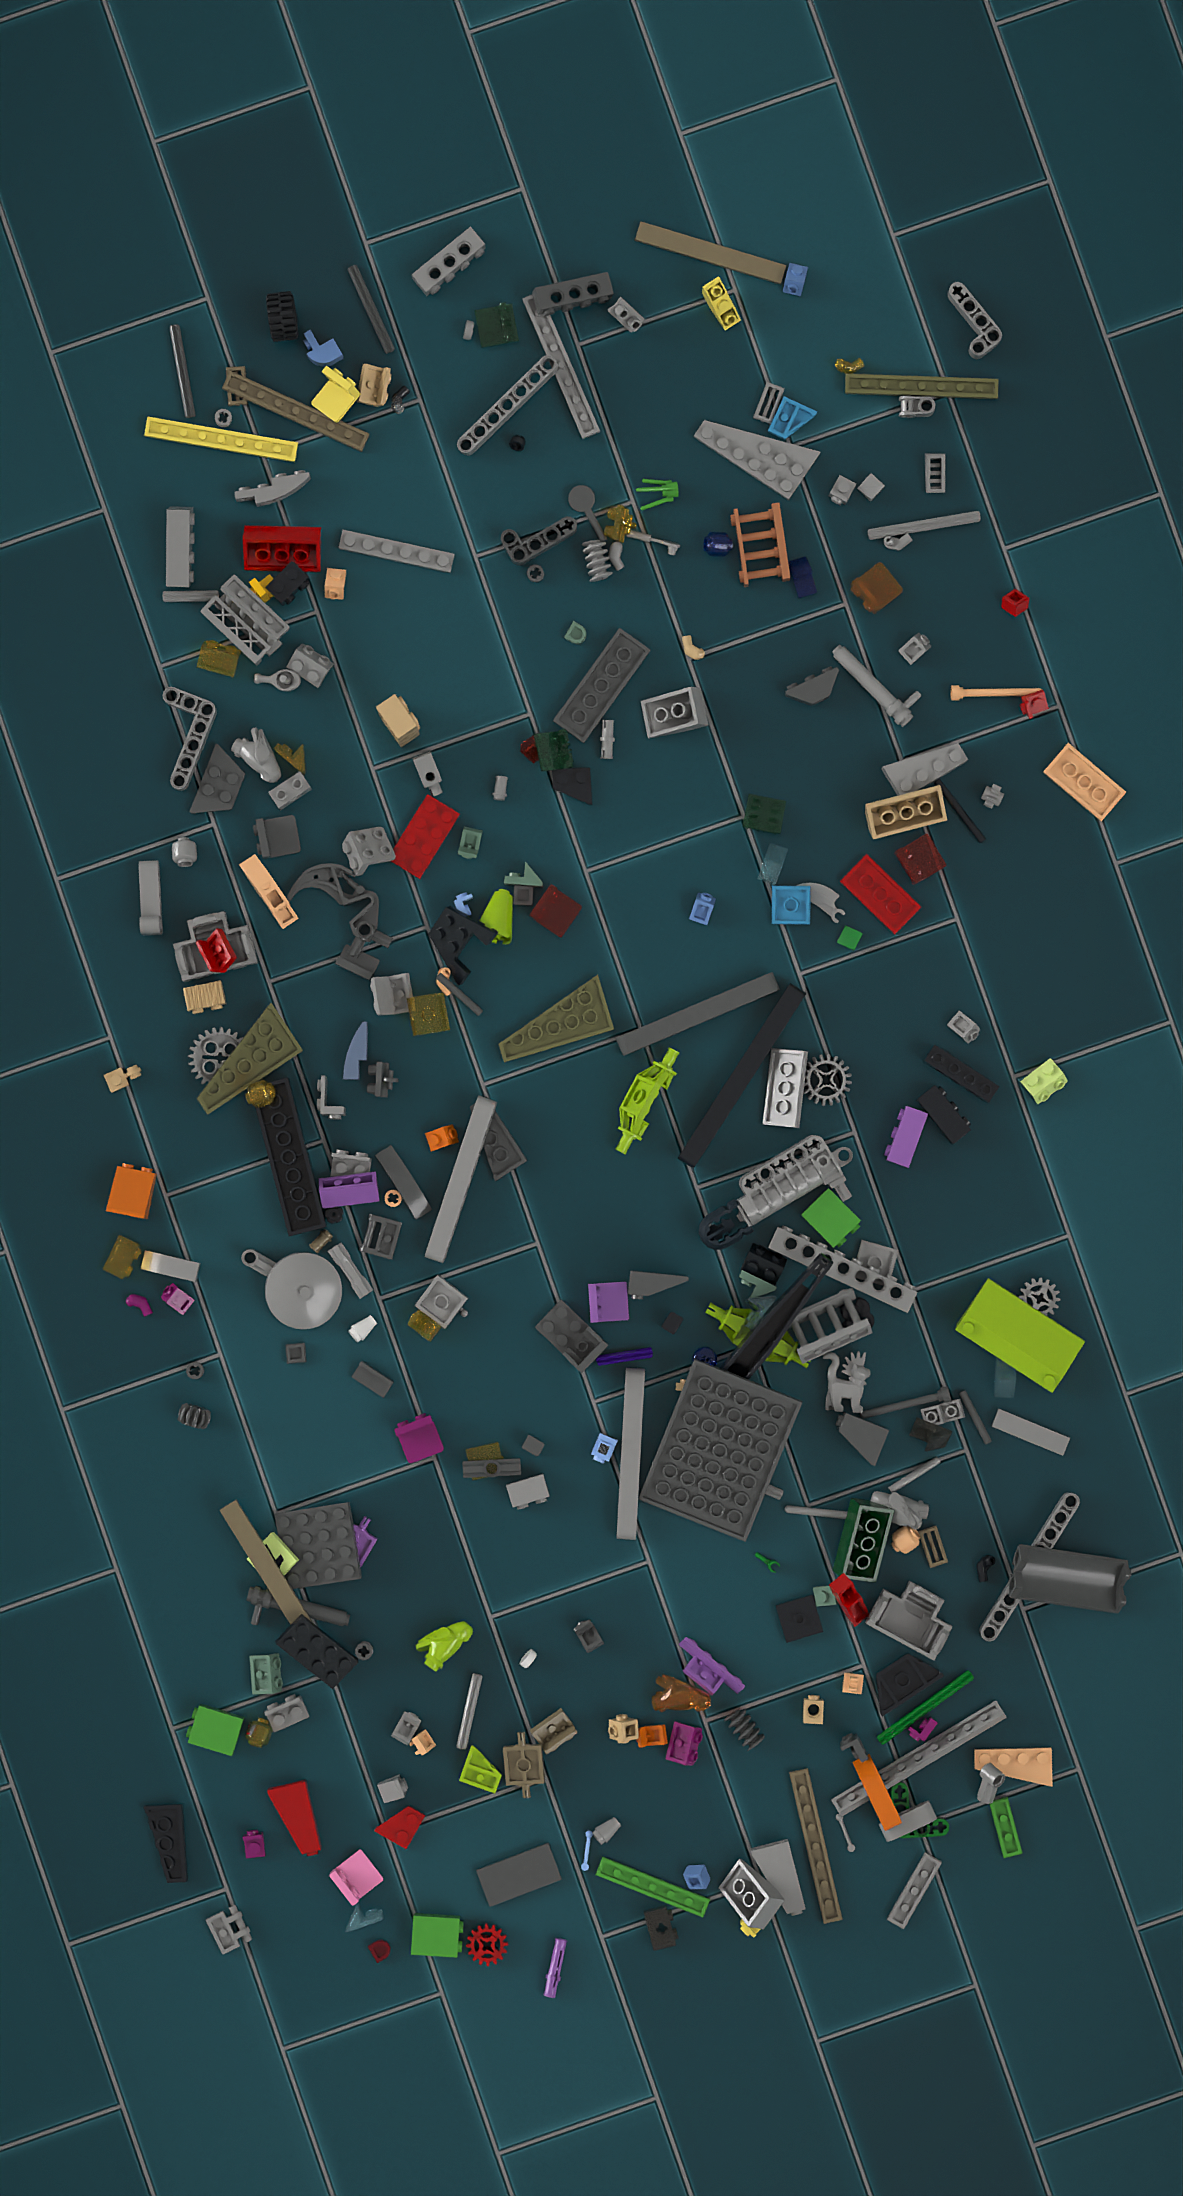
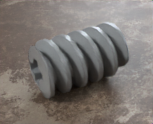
M600 540L582 543V546L587 547L583 550L584 554H589L585 557V561L590 562L586 566L588 569H592L588 572V575L593 577L590 579V582L604 580L613 574L606 570L611 567V564H605L609 557L603 556V554L608 552V550L602 549L606 542Z

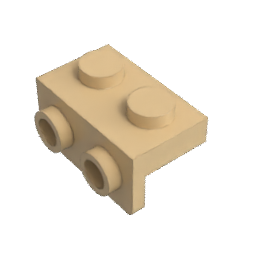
M363 364L358 388L361 395L356 402L374 407L384 406L388 399L387 387L391 381V368Z

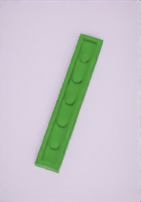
M602 1856L596 1875L700 1917H704L710 1902V1898Z

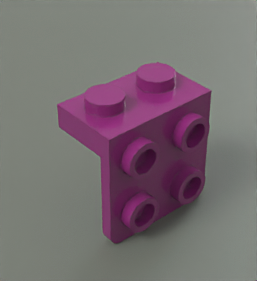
M426 1413L416 1416V1420L409 1423L408 1420L397 1424L398 1428L394 1429L409 1463L417 1462L442 1452L444 1449L432 1416H426Z

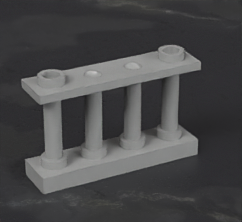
M233 575L221 586L220 590L224 595L220 599L271 647L266 653L270 657L283 644L279 639L289 630L290 626L236 575ZM216 601L214 605L222 612V606ZM224 608V614H230V613ZM226 616L236 625V621L233 616ZM238 622V627H244ZM240 629L246 636L249 637V631L247 629ZM260 642L255 643L262 651L264 650L265 646Z
M853 1288L843 1289L834 1296L806 1307L796 1316L789 1328L792 1327L801 1346L796 1350L802 1364L873 1333L868 1319L861 1320L852 1303V1300L856 1299ZM845 1304L854 1323L846 1328H843L834 1309ZM825 1312L828 1313L836 1330L835 1333L828 1336L825 1335L817 1318L818 1315ZM807 1320H810L818 1337V1340L812 1343L807 1342L799 1325Z

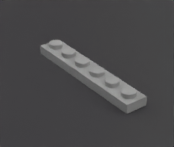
M342 530L339 543L340 550L451 573L455 554L347 530Z

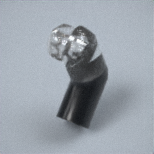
M405 385L391 397V409L396 414H401L404 411L402 399L410 393Z

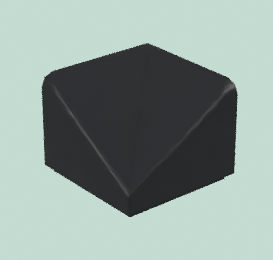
M670 1312L661 1327L671 1334H675L683 1318L674 1312Z

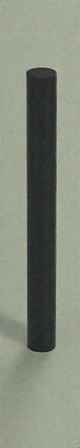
M939 778L935 781L934 784L941 786L942 795L978 842L982 843L986 840Z

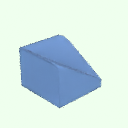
M688 1865L683 1876L688 1888L707 1889L710 1876L705 1865Z

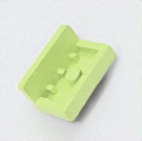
M1050 1058L1020 1082L1034 1098L1035 1102L1040 1104L1046 1101L1055 1091L1062 1089L1068 1080L1061 1069Z

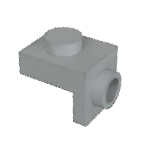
M404 1712L391 1737L408 1745L421 1720L414 1713Z

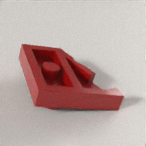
M408 1805L399 1813L377 1826L374 1831L407 1849L425 1814Z

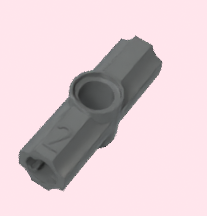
M520 1458L462 1461L463 1478L521 1475ZM489 1463H495L497 1470L494 1473H489L486 1470V1466Z

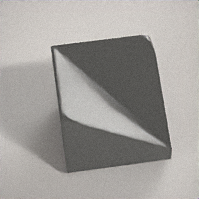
M528 1434L522 1448L535 1456H539L545 1444Z

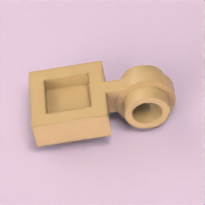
M134 1065L126 1069L128 1072L124 1074L122 1068L105 1074L104 1077L111 1093L129 1086L127 1078L130 1077L132 1080L141 1076V1068Z

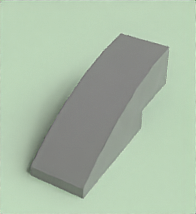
M145 1250L141 1269L196 1282L201 1263Z

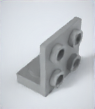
M336 1150V1153L331 1155L333 1157L331 1176L333 1177L370 1172L372 1158H368L367 1153L356 1152L355 1156L349 1155V1151Z

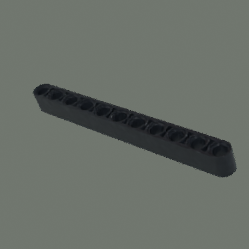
M791 983L789 984L677 1159L694 1169L805 997L806 993Z

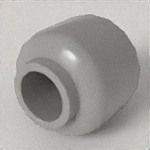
M187 837L179 838L178 841L172 844L173 861L180 867L192 866L197 860L196 843Z

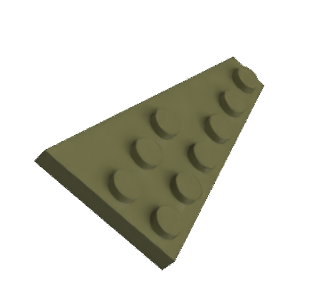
M598 974L499 1043L504 1063L614 1030Z
M272 1003L267 1006L196 1098L207 1115L303 1051Z

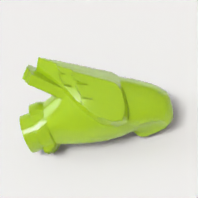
M465 1621L457 1622L448 1627H442L418 1640L419 1644H416V1650L420 1652L429 1650L424 1657L426 1658L424 1664L437 1672L439 1668H443V1663L457 1652L462 1643L469 1640L473 1633V1628Z

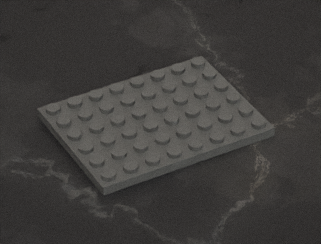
M695 1358L638 1500L746 1542L803 1401Z

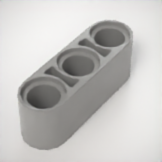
M928 1800L898 1813L902 1824L887 1831L884 1830L881 1822L879 1826L886 1842H889L935 1821L937 1816Z

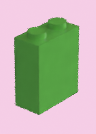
M829 1188L801 1214L832 1248L835 1246L839 1248L847 1240L845 1236L849 1232L853 1234L860 1227L858 1223L861 1220Z
M200 1704L198 1708H194L192 1719L195 1720L193 1726H189L186 1737L189 1738L188 1743L232 1756L245 1717Z
M414 1913L411 1955L457 1958L458 1952L462 1953V1941H459V1933H463L464 1921H460V1916Z

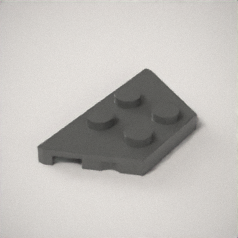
M215 744L190 809L191 814L232 810L246 774L218 744Z

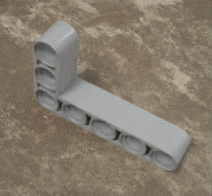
M168 687L163 692L164 701L174 708L195 715L170 779L174 789L183 791L189 786L217 715V708L206 699L175 687ZM170 692L177 693V698L174 701H169L167 695ZM186 700H195V705L192 708H186ZM211 706L213 708L212 713L204 715V707ZM198 724H205L206 729L204 732H196ZM192 741H197L199 744L195 751L189 750V744ZM190 759L192 762L191 766L187 769L183 768V760ZM177 777L184 778L185 782L182 786L175 785Z

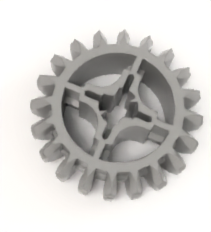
M822 1054L819 1055L820 1061L813 1057V1065L807 1062V1066L810 1069H806L807 1075L805 1076L806 1082L804 1086H807L808 1089L804 1090L803 1093H811L808 1096L809 1100L813 1096L816 1097L815 1104L821 1099L822 1106H825L826 1100H828L830 1106L833 1105L832 1099L839 1103V1095L842 1098L846 1097L843 1090L846 1092L850 1091L845 1085L852 1084V1081H846L847 1077L852 1076L851 1073L845 1074L844 1072L849 1067H841L844 1064L843 1060L839 1064L836 1063L837 1056L831 1061L830 1054H827L826 1060H824ZM822 1064L834 1066L828 1073H824L817 1068V1066ZM838 1071L842 1078L840 1088L833 1081V1077ZM812 1072L819 1079V1083L814 1089L810 1083ZM831 1073H833L829 1079L831 1083L829 1085H827V1083L825 1085L823 1084L819 1088L823 1081L821 1077L823 1075H825L826 1077L827 1075L829 1076ZM824 1087H828L835 1092V1094L830 1096H823L818 1093Z

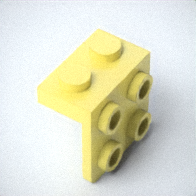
M326 366L322 373L329 381L312 400L311 404L337 423L361 393L355 388L356 383L349 377L344 379L342 377L343 374L336 368L332 370Z

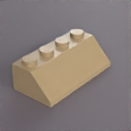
M940 785L865 804L867 824L873 839L947 821Z

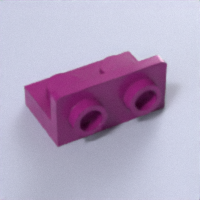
M674 1722L665 1759L683 1765H694L698 1758V1745L703 1737L702 1728Z

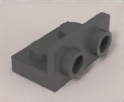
M850 1733L842 1737L840 1742L842 1751L851 1747V1752L856 1760L860 1759L861 1763L868 1760V1753L858 1734L853 1735Z

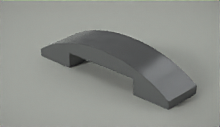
M390 1145L375 1155L402 1196L415 1220L430 1212L432 1208L394 1148Z

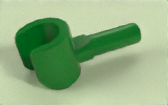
M758 1552L754 1555L763 1561L771 1572L776 1573V1571L771 1569V1565L774 1563L780 1566L776 1560H769Z

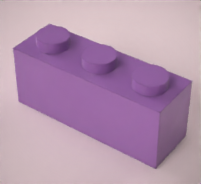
M909 1106L900 1109L897 1117L900 1120L898 1127L894 1126L891 1138L894 1139L891 1145H887L884 1153L887 1156L886 1161L909 1168L928 1113Z
M376 1171L319 1178L322 1208L378 1202L379 1188Z

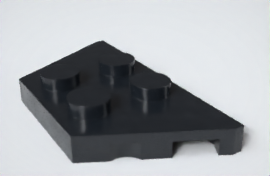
M909 1653L876 1673L879 1707L882 1717L944 1677L943 1673Z

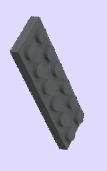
M619 628L556 715L553 722L582 743H585L651 650Z

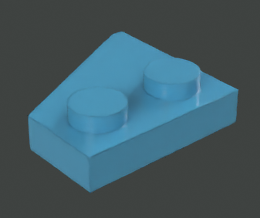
M784 396L768 432L786 440L815 417L817 411Z

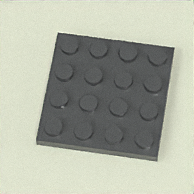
M350 1502L275 1513L278 1537L299 1559L285 1575L292 1589L362 1578Z

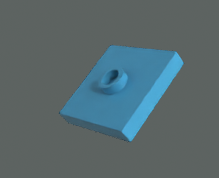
M772 886V924H810L811 886Z

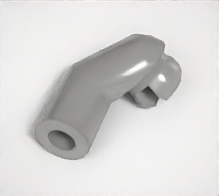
M618 541L611 544L608 557L616 571L624 567L620 559L622 544Z

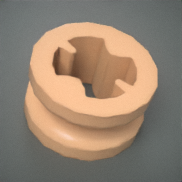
M390 1190L385 1194V1202L388 1206L396 1207L402 1201V1196L397 1190ZM389 1194H397L399 1199L396 1200H398V1202H389Z

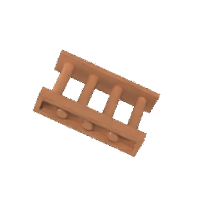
M772 503L771 509H768L767 512L739 515L738 508L734 509V514L730 515L732 526L736 527L742 571H739L740 583L744 582V587H748L749 579L777 575L782 578V582L790 581L780 503ZM765 519L773 520L774 528H771V530L741 534L740 523ZM767 538L776 539L777 547H774V549L744 553L743 542ZM768 557L779 558L780 565L776 566L777 568L747 572L746 561Z

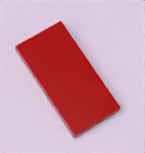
M867 854L840 881L894 935L921 908Z

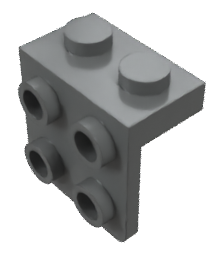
M289 815L267 820L263 818L256 819L253 829L255 836H259L260 843L256 844L258 855H262L263 859L295 854L301 851L295 816Z

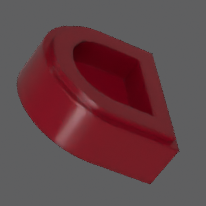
M379 1939L368 1945L377 1963L387 1958L390 1954L391 1947L386 1940Z

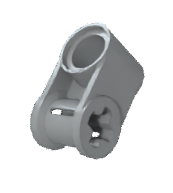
M899 397V401H901L899 417H929L935 411V401L931 397ZM929 403L932 408L929 411H924L921 405Z

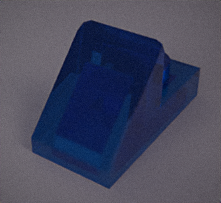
M806 556L789 561V569L798 598L816 594L817 590L812 577V569Z

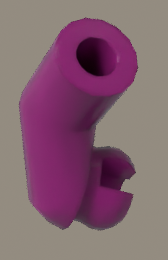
M131 1294L127 1297L126 1304L130 1307H140L144 1317L153 1313L145 1297L137 1294Z

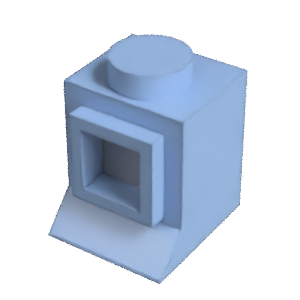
M600 1432L591 1452L594 1455L593 1459L604 1463L605 1460L609 1462L618 1440Z

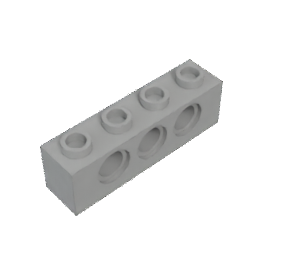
M470 226L412 274V279L426 296L430 293L433 295L441 288L440 285L442 283L450 282L458 270L463 271L470 265L469 261L474 257L477 259L482 256L486 248L485 243ZM462 247L470 249V252L466 255L461 254L459 251ZM453 259L455 264L452 267H448L445 265V261ZM438 271L440 273L439 278H431V272Z

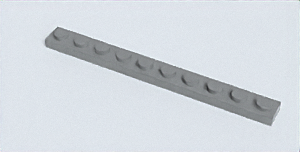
M992 1702L879 1770L878 1773L886 1789H889L1007 1718L998 1702ZM859 1782L831 1800L842 1817L870 1799L862 1782Z

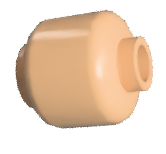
M902 1526L892 1534L893 1542L891 1545L896 1552L901 1551L907 1554L919 1545L920 1534L909 1526Z

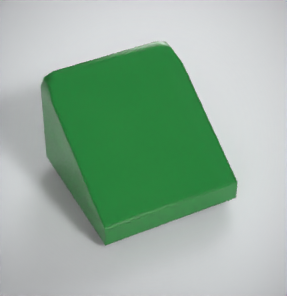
M845 925L837 943L854 951L863 933Z

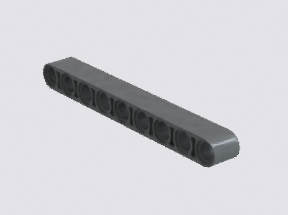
M773 972L619 1036L616 1038L622 1055L625 1056L780 990Z

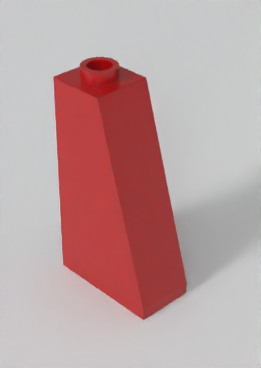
M302 1780L269 1788L267 1790L268 1795L301 1854L307 1853V1856L318 1854V1850H321L322 1846L307 1781Z

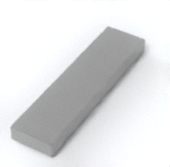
M998 1409L992 1423V1427L1062 1456L1070 1440L1069 1437L1001 1409Z
M927 1852L923 1854L888 1915V1921L902 1929L905 1928L942 1861Z

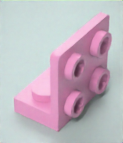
M361 1849L329 1874L330 1878L352 1906L384 1879Z

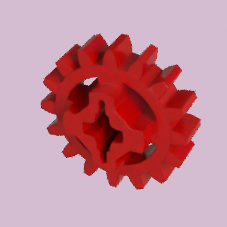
M485 1923L484 1928L479 1924L478 1931L472 1929L473 1936L467 1937L471 1941L466 1944V1947L471 1948L468 1951V1955L474 1954L472 1960L479 1959V1965L483 1961L486 1962L487 1966H489L490 1961L497 1964V1958L503 1959L501 1953H507V1949L503 1948L508 1946V1942L504 1941L507 1935H501L502 1928L496 1930V1924L489 1927L488 1923ZM483 1932H491L492 1934H491V1935H484V1934H482V1933H483ZM498 1938L500 1940V1949L495 1946ZM475 1939L479 1943L477 1951L474 1946ZM483 1941H485V1942L491 1941V1947H492V1948H490V1947H488V1946H487L486 1948H484V1947H483V1946H484V1942H483ZM484 1954H491L492 1956H491V1957H484L483 1955H484Z

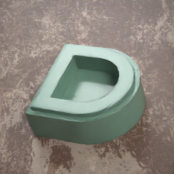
M573 621L564 639L573 644H581L586 639V630L583 626Z

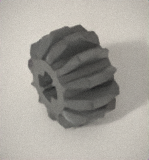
M185 1403L179 1409L178 1421L187 1426L205 1429L208 1423H210L211 1412L206 1408Z

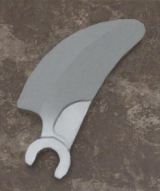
M817 883L796 885L811 886V902L830 915L835 923L839 922L835 918L837 912L845 915L842 909L836 908L834 903L839 898V895L832 889Z

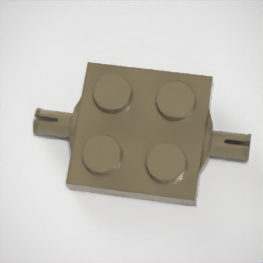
M517 1732L518 1744L503 1747L506 1786L522 1787L523 1798H530V1786L545 1783L542 1744L526 1743L525 1732Z

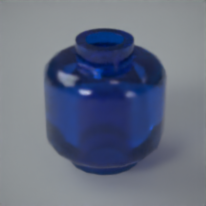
M710 532L704 537L703 548L709 556L725 557L729 550H732L733 542L732 539H729L726 532Z
M709 1347L698 1348L692 1356V1362L696 1358L704 1360L713 1366L717 1364V1355Z

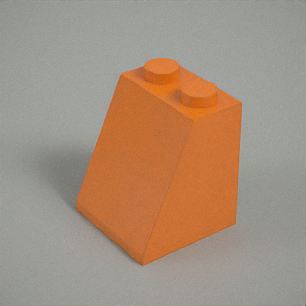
M123 1163L122 1167L117 1166L106 1211L148 1219L157 1174L152 1173L153 1169L141 1167L140 1171L133 1169L134 1165Z

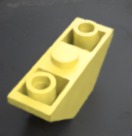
M719 276L702 287V294L709 308L725 331L741 321Z

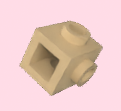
M627 1714L616 1715V1718L609 1719L608 1732L610 1739L617 1740L618 1743H628L630 1740L639 1739L638 1720L629 1718Z

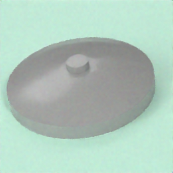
M298 1252L282 1258L271 1269L266 1280L265 1298L270 1311L280 1322L295 1329H311L324 1324L335 1314L341 1302L342 1284L338 1272L329 1261L314 1253Z

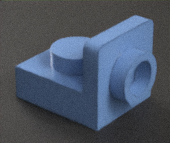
M698 893L689 919L707 925L716 898H713L708 893Z

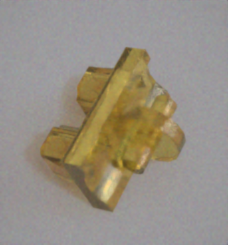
M617 505V508L608 509V519L615 520L614 526L605 527V536L624 543L625 534L630 535L631 528H637V524L632 522L633 516L628 515V508H625L623 505Z

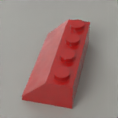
M244 525V570L282 571L293 561L303 572H321V527Z

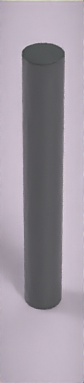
M441 972L436 976L440 983L477 1016L483 1012L476 1003Z
M966 1390L960 1392L959 1395L985 1445L992 1442Z

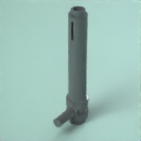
M250 1586L246 1601L255 1605L251 1624L258 1625L262 1608L281 1609L269 1589L263 1590L260 1586ZM299 1599L310 1618L342 1627L344 1625L348 1626L350 1614H347L346 1611Z

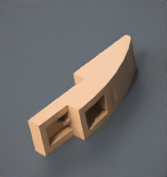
M255 854L239 864L282 929L299 919L276 882Z

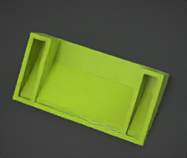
M989 1278L955 1328L956 1331L1051 1393L1060 1383L1085 1343L1083 1339L1042 1312L1034 1309L1031 1305Z

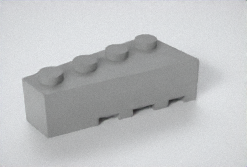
M170 506L167 509V587H190L191 582L194 583V571H191V563H194L195 558L194 552H192V544L195 542V533H193L195 513H193V507Z
M959 743L883 766L881 769L897 796L923 789L966 763L968 758Z

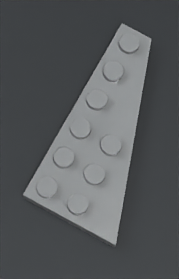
M706 420L703 421L694 435V438L787 500L791 498L821 453L816 450Z

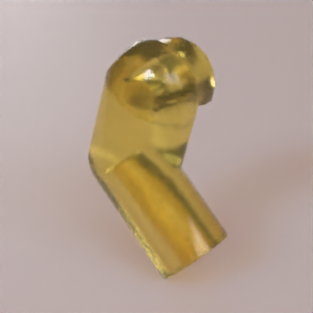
M842 358L835 362L837 370L845 374H853L865 366L861 358L852 363L844 361Z

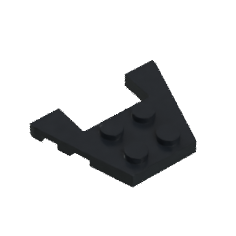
M448 906L444 909L428 935L450 969L456 983L461 985L465 982L471 971L458 957L473 934L487 946L491 944L498 931L494 928L490 929L484 923L476 922L469 915L452 906Z

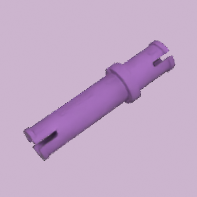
M555 1938L549 1972L545 1977L547 1981L543 1995L546 1997H556L558 1981H561L560 1971L567 1943L566 1939Z

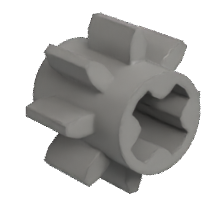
M995 784L992 787L986 786L981 799L985 800L983 805L991 809L993 805L999 806L1004 796V793L1000 792L1002 787Z

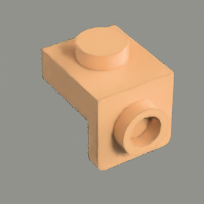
M327 568L325 598L344 599L346 570Z

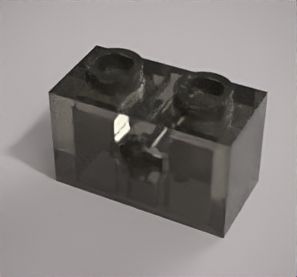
M666 1905L644 1910L653 1950L656 1951L675 1946V1940L679 1938L676 1928H672L671 1921L674 1920L672 1910H667ZM659 1923H663L666 1926L665 1931L661 1932L660 1929H657Z

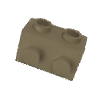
M562 1708L530 1729L537 1742L542 1744L545 1754L555 1751L562 1743L572 1739L577 1734L574 1724Z

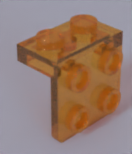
M881 562L851 582V591L856 597L860 596L864 601V607L868 612L872 611L874 615L903 591L900 584Z

